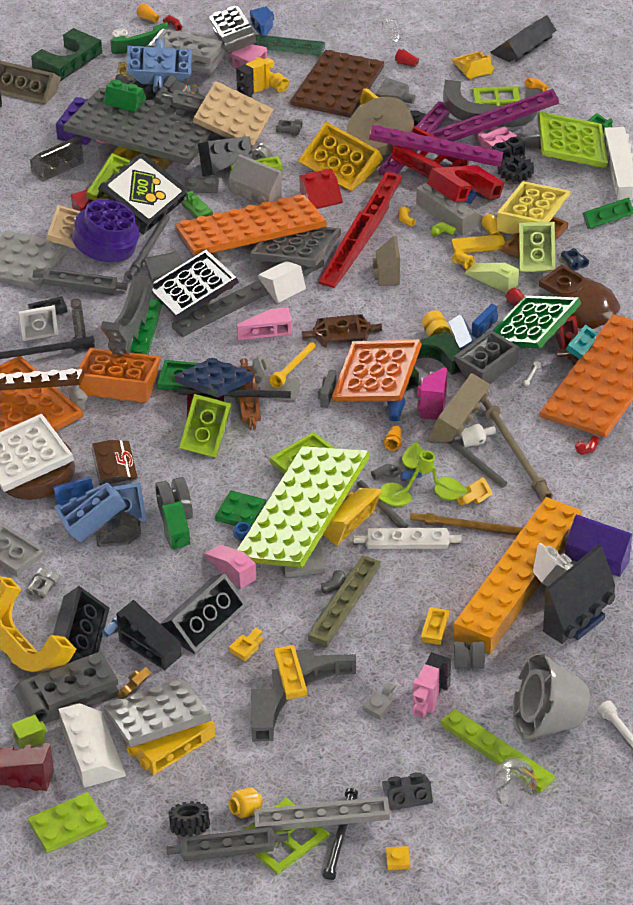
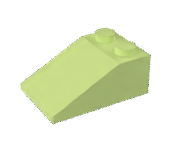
M555 222L519 223L520 272H552L555 269Z

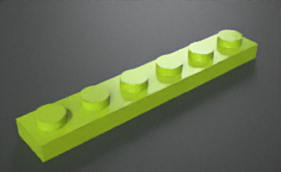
M455 708L441 720L440 726L529 786L531 783L534 785L536 780L523 768L527 769L532 775L534 773L538 780L535 790L539 793L543 792L555 780V775Z

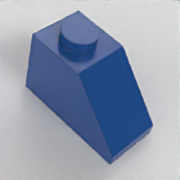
M267 6L250 10V24L261 38H265L272 29L274 14Z

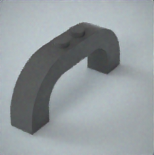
M445 79L443 88L444 105L454 117L461 121L502 107L470 102L461 94V81ZM526 89L524 99L542 93V90ZM538 111L497 127L525 125L535 118Z

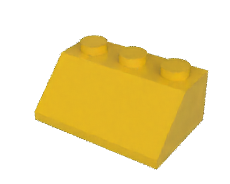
M359 488L354 493L350 492L337 510L323 536L338 546L374 512L382 490Z

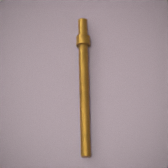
M411 512L410 520L425 522L428 525L435 523L516 535L523 529V527L435 516L434 513L420 514Z

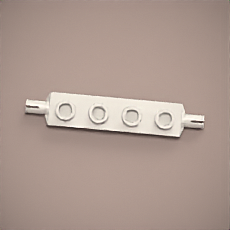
M368 528L366 536L354 535V544L366 543L368 549H448L449 543H461V535H449L447 528Z

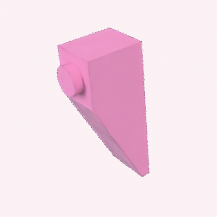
M289 307L270 309L237 324L238 340L292 335Z
M218 545L204 553V556L222 573H225L240 589L256 580V563L244 552Z

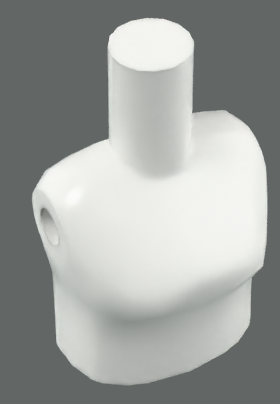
M474 424L465 428L461 434L464 447L483 444L486 441V436L496 434V428L492 426L483 429L480 424Z

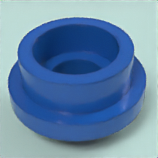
M246 522L236 524L233 529L234 537L238 540H243L250 531L251 526Z

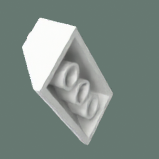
M80 703L60 708L61 727L83 788L125 777V771L102 712Z

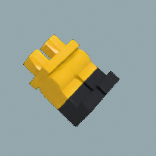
M257 57L255 60L236 68L237 91L252 98V94L263 91L264 88L268 89L270 87V77L273 75L270 68L274 67V61L270 58L262 59Z

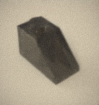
M121 510L96 532L97 546L129 545L141 535L140 520Z

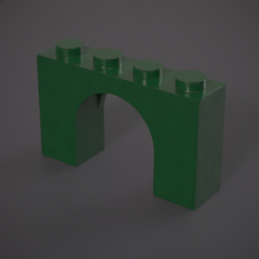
M72 28L63 34L64 48L75 53L59 56L41 49L31 56L32 68L54 73L61 77L60 81H62L102 54V42L98 38Z
M448 331L420 340L422 345L417 359L432 358L438 360L447 368L451 375L461 372L454 360V356L461 352L462 349L459 348L458 343ZM415 367L412 370L406 390L419 386V372Z

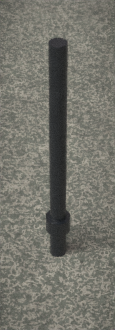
M179 388V395H193V397L194 394L212 396L192 388ZM234 389L222 396L291 399V391Z

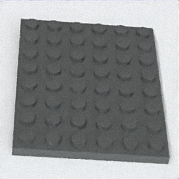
M99 88L64 124L63 131L186 165H189L199 153L198 143L209 141L215 134V132L192 122L196 112L190 113L181 108H172L167 104L161 105L152 100H145L135 112L104 104L106 88Z

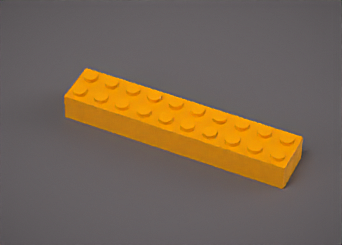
M545 497L454 622L453 640L467 642L468 645L472 642H484L485 653H492L541 583L533 573L537 546L539 543L546 547L550 545L561 555L565 549L576 514L581 516L582 510Z

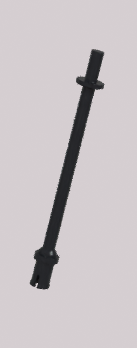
M93 336L73 337L69 342L0 352V359L72 349L76 352L83 348L95 347V344H93L95 340Z

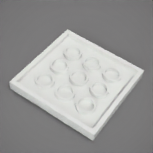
M42 414L0 432V487L3 492L74 461L73 454Z

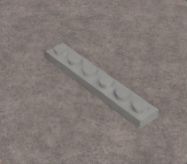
M388 797L254 809L255 829L272 827L273 831L390 820Z

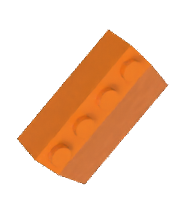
M89 348L78 369H83L85 375L79 388L87 396L147 403L153 391L161 356L137 353L116 356L110 350Z

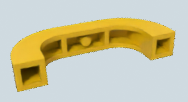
M0 576V650L10 657V661L13 664L29 672L44 673L66 665L76 651V648L66 637L50 635L43 648L38 652L15 627L12 619V609L22 589L11 578Z

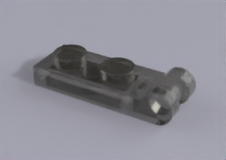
M74 298L70 302L71 308H73L75 337L83 338L86 337L82 303L80 299Z

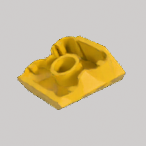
M482 52L470 53L452 58L451 60L470 80L486 74L492 75L494 70L491 64V56L484 55Z

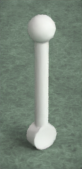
M535 361L533 363L532 371L528 378L523 381L525 387L530 385V380L536 369L541 366L540 362Z

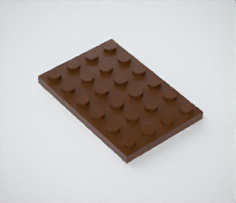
M325 50L290 100V104L351 118L359 106L363 89L371 88L384 68V61Z

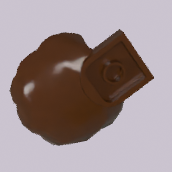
M562 264L539 280V287L554 294L553 297H574L580 299L581 305L570 315V317L576 316L577 328L582 329L587 325L591 329H595L605 325L613 314L616 315L620 310V304L611 289L601 283L583 277Z

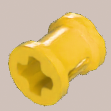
M457 249L452 256V262L460 264L465 270H468L475 263V258L472 255L465 254L462 249Z

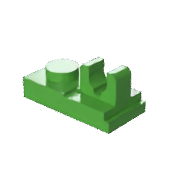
M193 190L186 193V200L182 201L181 205L195 219L199 216L207 217L213 215V211L198 195L194 196Z

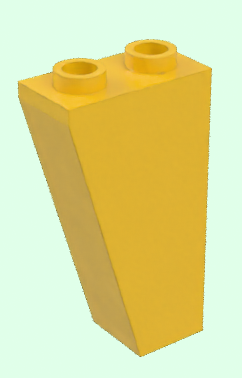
M209 721L133 747H129L127 744L126 750L131 757L135 756L139 760L144 770L148 769L155 775L216 737L215 723Z

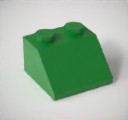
M111 80L106 86L104 104L135 112L146 100L143 88L137 87L135 84H125L120 80Z

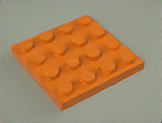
M420 340L353 341L332 395L334 402L402 401L422 345Z

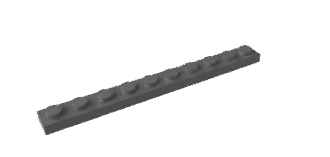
M321 260L316 267L299 265L301 266L303 277L323 267L324 260ZM258 280L189 314L185 318L173 322L172 329L184 337L270 293L262 282Z

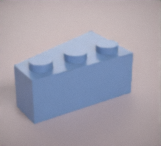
M108 483L87 491L86 495L78 499L76 497L70 499V502L67 504L54 506L67 531L80 543L127 507L120 494Z

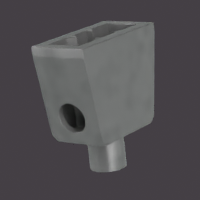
M385 78L375 93L378 97H394L410 104H414L416 98L415 94L409 93L408 84L390 78Z

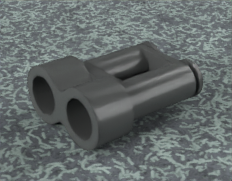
M295 119L294 121L279 120L276 132L299 135L303 125L302 119Z

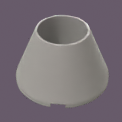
M543 653L533 654L526 661L518 677V679H521L519 691L514 693L513 719L517 733L523 735L525 739H534L579 727L583 723L589 707L590 696L587 684L548 655Z

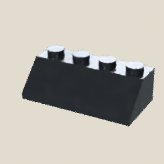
M548 15L490 51V53L507 62H511L514 59L517 62L524 57V53L527 55L534 50L532 47L536 49L543 44V40L546 42L553 37L552 34L557 30Z
M222 573L208 580L160 624L181 642V647L195 654L246 608L248 604L227 575Z
M80 586L63 596L53 632L54 636L66 637L76 648L68 663L99 652L103 636L102 631L105 628L110 609Z

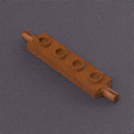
M242 358L240 360L241 366L238 368H245L247 371L254 373V380L238 387V389L257 390L255 372L252 366H248V360L244 358L243 361ZM239 397L242 423L248 422V428L252 430L253 425V430H255L257 427L256 421H261L258 397Z

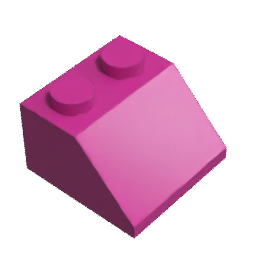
M442 368L424 377L422 386H418L417 397H421V399L417 402V411H420V418L437 420L443 412L447 396V368Z

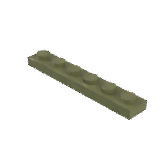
M364 555L361 556L308 634V641L325 647L329 645L379 570L380 561Z

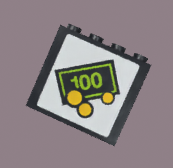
M141 153L138 157H133L127 166L123 165L117 174H112L106 183L102 182L100 184L97 198L99 199L107 194L114 201L127 206L133 212L135 218L141 222L139 232L144 235L164 215L169 214L185 200L188 189Z

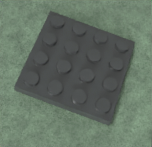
M323 227L262 241L251 251L250 257L260 262L270 261L279 264L288 261L306 267H316L340 237L341 228Z

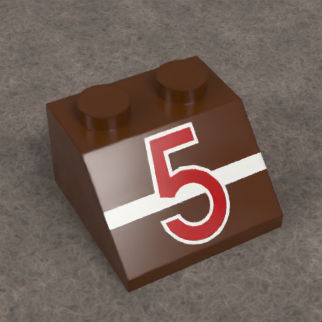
M107 440L92 443L91 451L100 486L105 483L112 484L138 478L129 441Z

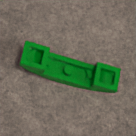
M168 23L153 26L152 31L129 38L123 35L110 39L112 54L127 53L128 46L147 47L161 29H168Z

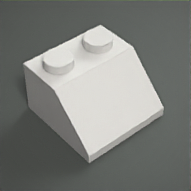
M55 305L18 312V324L22 341L58 335Z

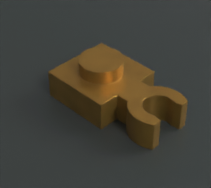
M147 667L141 671L135 670L128 677L130 682L122 687L117 695L121 699L126 698L152 672Z

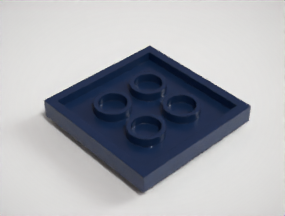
M208 358L206 361L175 375L176 383L217 398L254 380V373L247 371L245 368L233 366L231 363L221 362L217 358Z

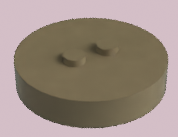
M379 97L366 102L353 113L348 122L347 133L376 148L382 156L392 153L394 145L369 140L372 125L410 133L414 127V120L407 105L400 99Z

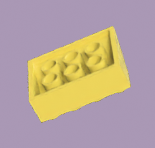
M522 181L497 212V231L505 234L519 233V223L550 222L570 196L571 191Z

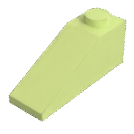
M505 262L475 263L465 271L466 275L504 293L518 286L519 269Z

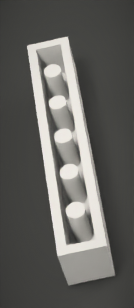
M625 127L605 128L604 142L617 200L628 197L630 200H633V153H631L629 134H626Z

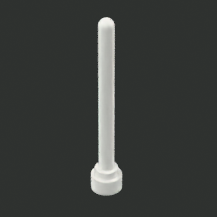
M611 701L603 702L598 707V713L603 719L610 720L633 748V734L617 716V708Z

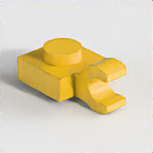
M482 477L466 487L468 493L456 500L460 506L466 505L472 500L477 504L493 493L485 478Z
M255 628L247 637L242 634L229 646V652L246 662L259 649L258 645L264 640L260 637L263 631Z

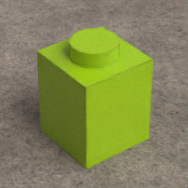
M36 715L11 724L13 738L19 749H24L25 745L36 747L45 743L44 734L47 733L43 721L39 722Z

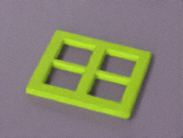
M518 86L471 89L474 94L475 103L500 106L520 100ZM498 92H512L513 99H499ZM480 93H494L495 99L481 100Z
M284 798L283 801L274 807L295 806V804L288 798ZM255 821L243 830L255 829ZM321 826L310 827L316 835L300 845L290 836L296 829L274 831V834L288 832L289 842L285 841L283 843L293 852L279 863L266 852L253 854L278 875L323 840L329 838L330 833Z

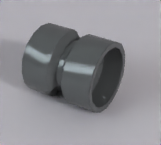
M454 642L455 669H467L468 666H471L473 669H484V642H472L470 645L467 642Z

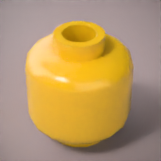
M247 787L233 792L228 805L233 815L244 819L254 816V809H261L263 799L261 794L254 788Z

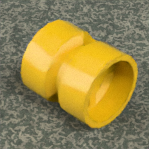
M430 311L423 316L421 324L428 337L445 331L452 335V331L440 311Z

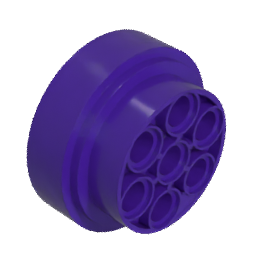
M99 199L92 201L85 210L78 213L74 221L71 238L76 248L90 258L103 262H120L134 254L139 239V229L135 223L133 212L127 206L114 200Z

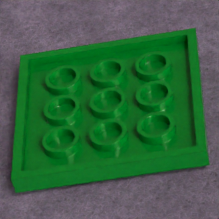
M525 296L492 331L518 347L540 349L581 305L580 299L574 297Z

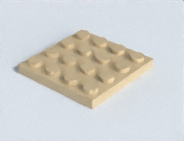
M215 81L192 122L227 139L250 136L253 149L274 109Z

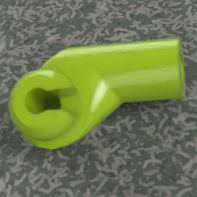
M440 222L431 227L430 234L433 237H437L438 234L446 232L453 236L456 228L445 222Z

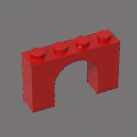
M478 165L432 168L427 184L454 202L467 201L470 189L477 191L488 199L500 198L505 182Z

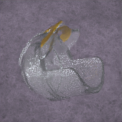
M510 758L502 761L493 775L496 799L503 806H518V792L525 790L530 795L535 794L538 780L530 764L523 759Z

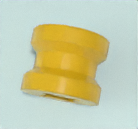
M275 73L270 77L269 85L281 93L289 87V80L283 77L282 74Z

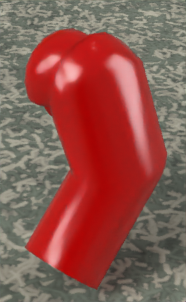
M166 15L163 18V22H167L168 25L172 23L176 31L182 30L183 26L179 19L171 15Z
M592 436L588 444L578 441L575 444L576 452L581 455L594 452L600 442L599 437Z

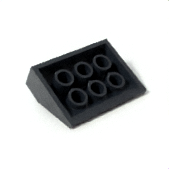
M598 544L546 588L543 632L561 644L571 639L581 627H585L594 616H598L602 609L607 605H611L615 599V583L601 545Z

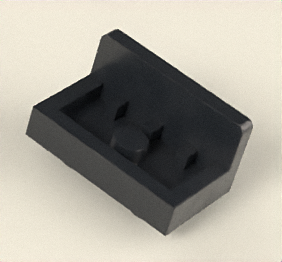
M415 772L411 773L408 777L394 776L388 778L387 781H382L383 790L388 796L390 810L433 802L431 782L425 773Z

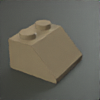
M393 236L377 249L376 258H373L374 279L378 280L379 286L400 285V254L397 236Z

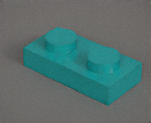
M585 325L569 343L566 350L578 359L582 358L593 345L598 333Z

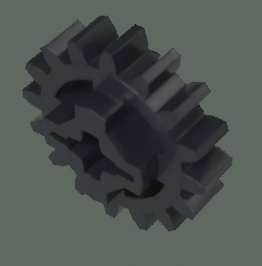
M511 155L510 158L505 156L504 160L502 159L501 166L498 167V175H501V178H506V181L521 182L522 179L527 181V177L531 178L532 174H534V163L531 162V159L526 160V156L522 158L520 155Z

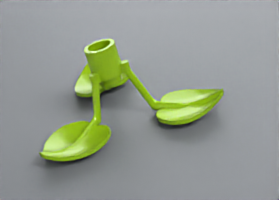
M415 442L407 448L402 457V463L406 468L416 469L407 487L403 488L402 485L393 482L386 483L380 488L382 493L379 499L387 505L402 507L410 503L412 496L407 491L412 486L418 472L428 474L432 471L434 483L437 484L434 492L441 499L454 501L468 493V491L460 482L451 477L443 476L438 480L436 475L437 467L433 466L435 454L425 451L418 442Z

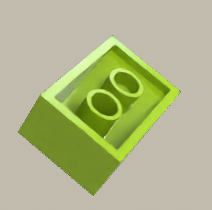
M194 394L179 449L216 458L230 415L231 403Z

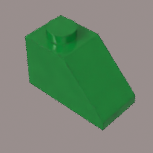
M179 501L162 506L164 534L171 549L190 545V531L182 502Z

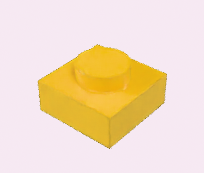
M409 846L386 847L387 870L410 869Z

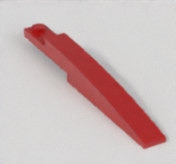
M385 172L362 212L359 211L320 277L318 284L335 288L388 211L389 202L402 181V175Z

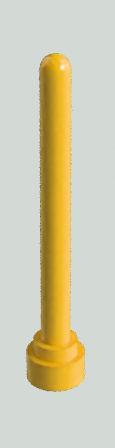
M309 343L281 372H274L269 378L271 386L280 388L285 383L286 376L316 347L315 343Z

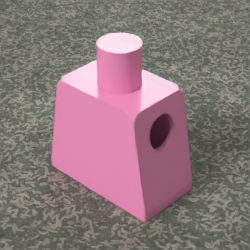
M252 44L228 53L227 56L232 58V66L238 68L255 60L257 57L266 59L267 47Z

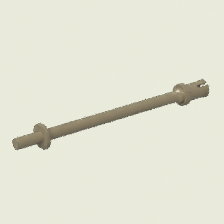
M488 398L485 402L481 401L486 409V419H492L531 478L532 489L539 494L542 501L545 497L552 499L553 494L547 487L546 480L538 477L499 416L500 408L496 405L492 406Z

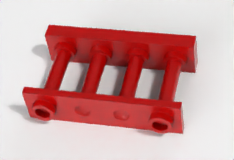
M416 126L412 129L413 133L437 138ZM396 145L393 146L391 155L392 159L429 178L432 168H443L439 164L444 159L452 162L449 167L469 165L468 160L437 154L438 156L432 161L425 157L429 152L420 151L417 153L411 150V148Z

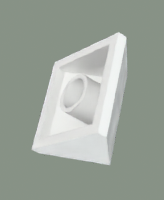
M288 261L257 276L277 304L306 290L301 266Z

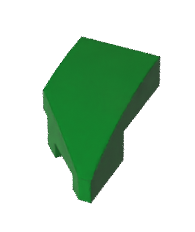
M598 113L588 120L602 124L603 133L605 128H612V118L607 120Z

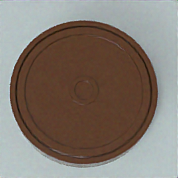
M64 442V444L67 446V448H68V449L70 450V452L72 453L70 447ZM72 461L8 490L6 493L12 497L24 500L41 499L53 495L52 486L71 481L75 473V462Z

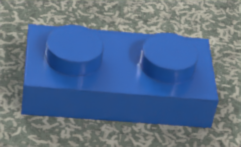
M491 303L472 322L473 337L478 338L482 333H486L491 324L496 323L498 319V306Z
M91 477L52 486L56 505L67 504L70 502V499L74 497L78 499L86 495L87 491L94 489Z

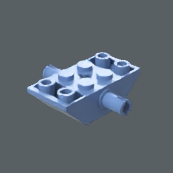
M159 38L155 39V47L128 46L126 72L142 84H153V91L157 93V88L160 91L170 75L176 77V80L179 82L191 76V49L164 48L165 40L161 38V43H159Z

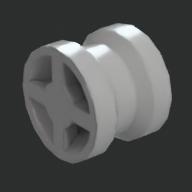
M260 143L252 152L253 160L268 158L272 155L271 147L265 143Z

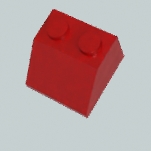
M331 168L299 175L300 193L302 195L305 194L316 209L343 203L337 177Z

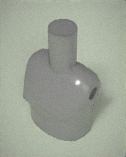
M79 385L70 386L68 388L70 400L84 411L88 399L86 393L79 388Z

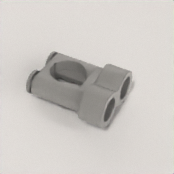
M39 568L26 592L31 595L36 594L43 599L52 585H56L60 577L53 571L49 572L44 568ZM41 583L44 584L41 589H37Z

